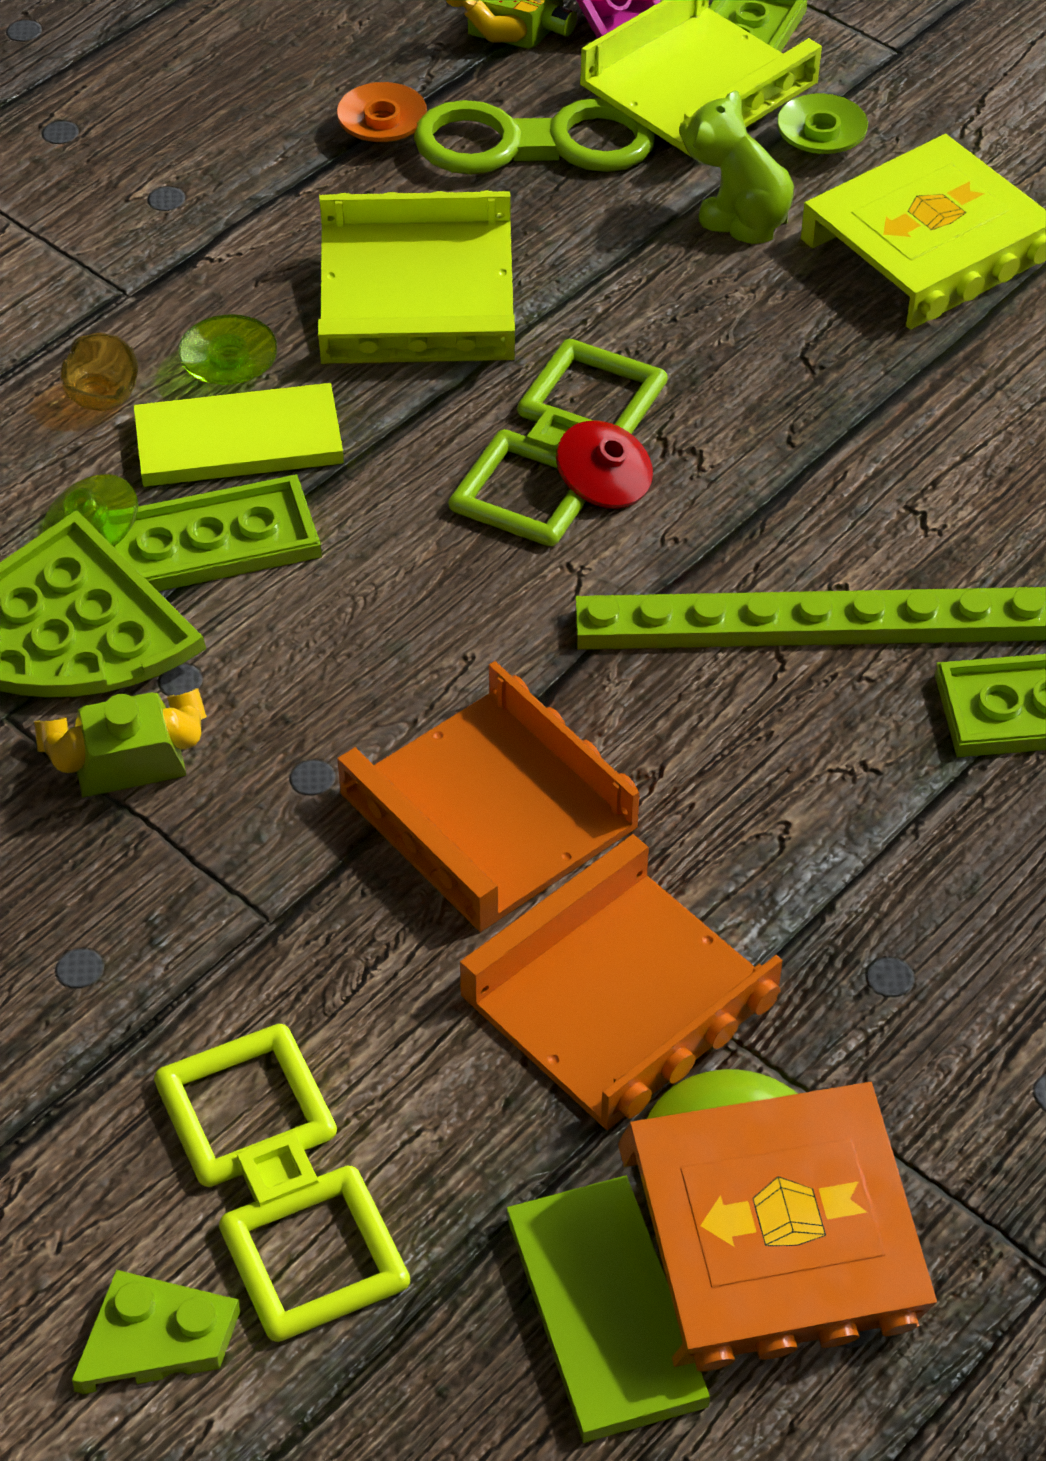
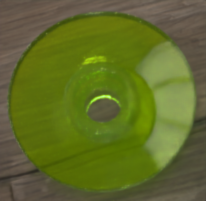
M236 314L213 316L196 323L187 330L179 344V356L184 369L201 381L217 385H232L250 381L266 372L275 361L277 355V341L272 330L255 318Z
M100 474L84 478L68 487L55 499L45 516L42 531L45 532L77 510L115 547L128 534L135 522L138 512L137 495L126 480L116 475Z

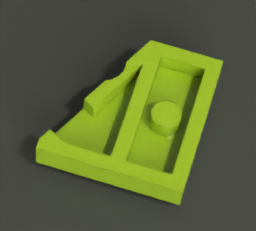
M116 1270L72 1378L75 1392L82 1394L97 1392L96 1384L132 1377L136 1378L137 1384L163 1380L166 1376L176 1372L190 1375L220 1369L240 1315L239 1300Z

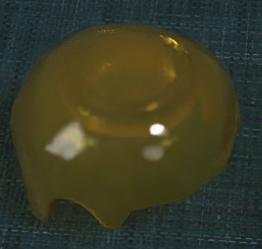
M100 332L80 336L74 340L69 355L62 362L60 376L62 389L69 399L84 409L101 412L109 411L124 404L131 396L137 380L138 361L133 347L118 336Z

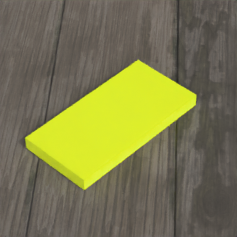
M331 383L134 405L143 487L344 463L343 447Z

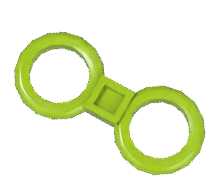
M601 98L573 102L561 108L553 118H512L501 108L485 102L469 100L446 102L429 109L417 122L418 126L414 134V141L419 153L432 165L451 173L470 175L492 172L507 165L512 158H514V161L559 160V155L568 163L586 170L602 172L625 170L642 162L653 150L655 140L654 132ZM595 118L610 119L622 123L632 130L636 139L630 145L619 150L599 151L579 145L570 137L568 131L573 125L583 120ZM465 120L491 126L500 134L502 140L496 147L490 150L468 154L444 148L435 140L433 134L446 124Z

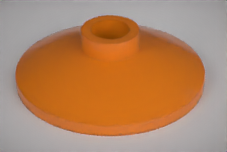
M375 82L361 85L346 93L338 104L337 118L341 127L356 138L372 142H389L403 139L415 133L418 126L417 122L427 112V106L424 98L408 86L392 82Z

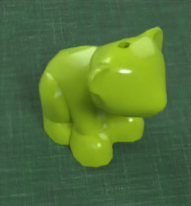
M736 90L727 94L725 98L713 100L700 107L690 118L680 123L679 134L687 152L693 159L703 165L719 167L721 169V183L718 195L702 200L698 221L702 227L717 232H730L733 238L746 243H766L773 240L775 228L779 227L782 223H788V212L793 201L794 184L788 171L780 166L747 133L741 114L742 102L740 94Z

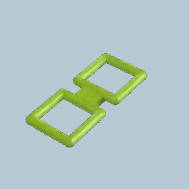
M574 339L564 340L517 405L518 414L525 419L537 422L527 436L506 429L498 431L449 498V508L454 513L546 546L556 545L586 502L571 489L547 523L481 501L475 497L508 451L557 468L556 449L563 434L575 424L592 421L568 411L543 404L573 360L642 383L614 424L631 434L667 383V373L661 368Z

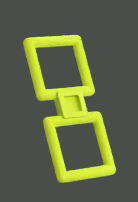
M275 1024L163 1066L156 1071L154 1075L155 1085L199 1183L205 1187H213L243 1175L255 1202L225 1213L220 1218L219 1229L269 1339L275 1342L284 1341L396 1295L408 1288L410 1284L409 1272L358 1169L348 1165L317 1177L305 1153L307 1149L332 1140L337 1133V1125L290 1029L286 1025ZM273 1051L308 1123L215 1158L183 1085ZM342 1194L380 1273L284 1311L249 1231Z

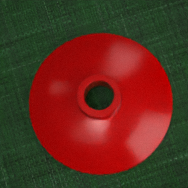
M593 420L580 422L570 427L563 434L557 445L556 464L562 479L576 495L591 504L611 509L629 507L641 500L650 488L653 468L646 449L631 433L617 425Z

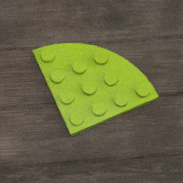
M77 510L0 562V691L37 697H76L104 693L157 677L182 665L207 649L204 637Z

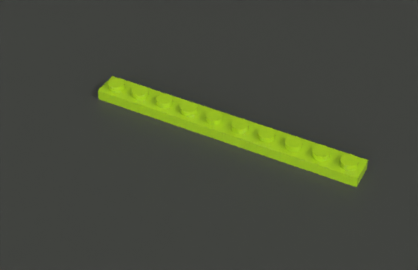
M1046 587L576 596L575 607L577 649L1046 640Z

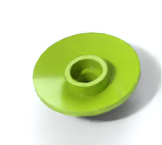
M815 93L799 96L787 102L778 114L777 126L781 136L794 147L811 153L833 154L844 152L857 146L867 134L868 119L865 112L857 104L844 97Z

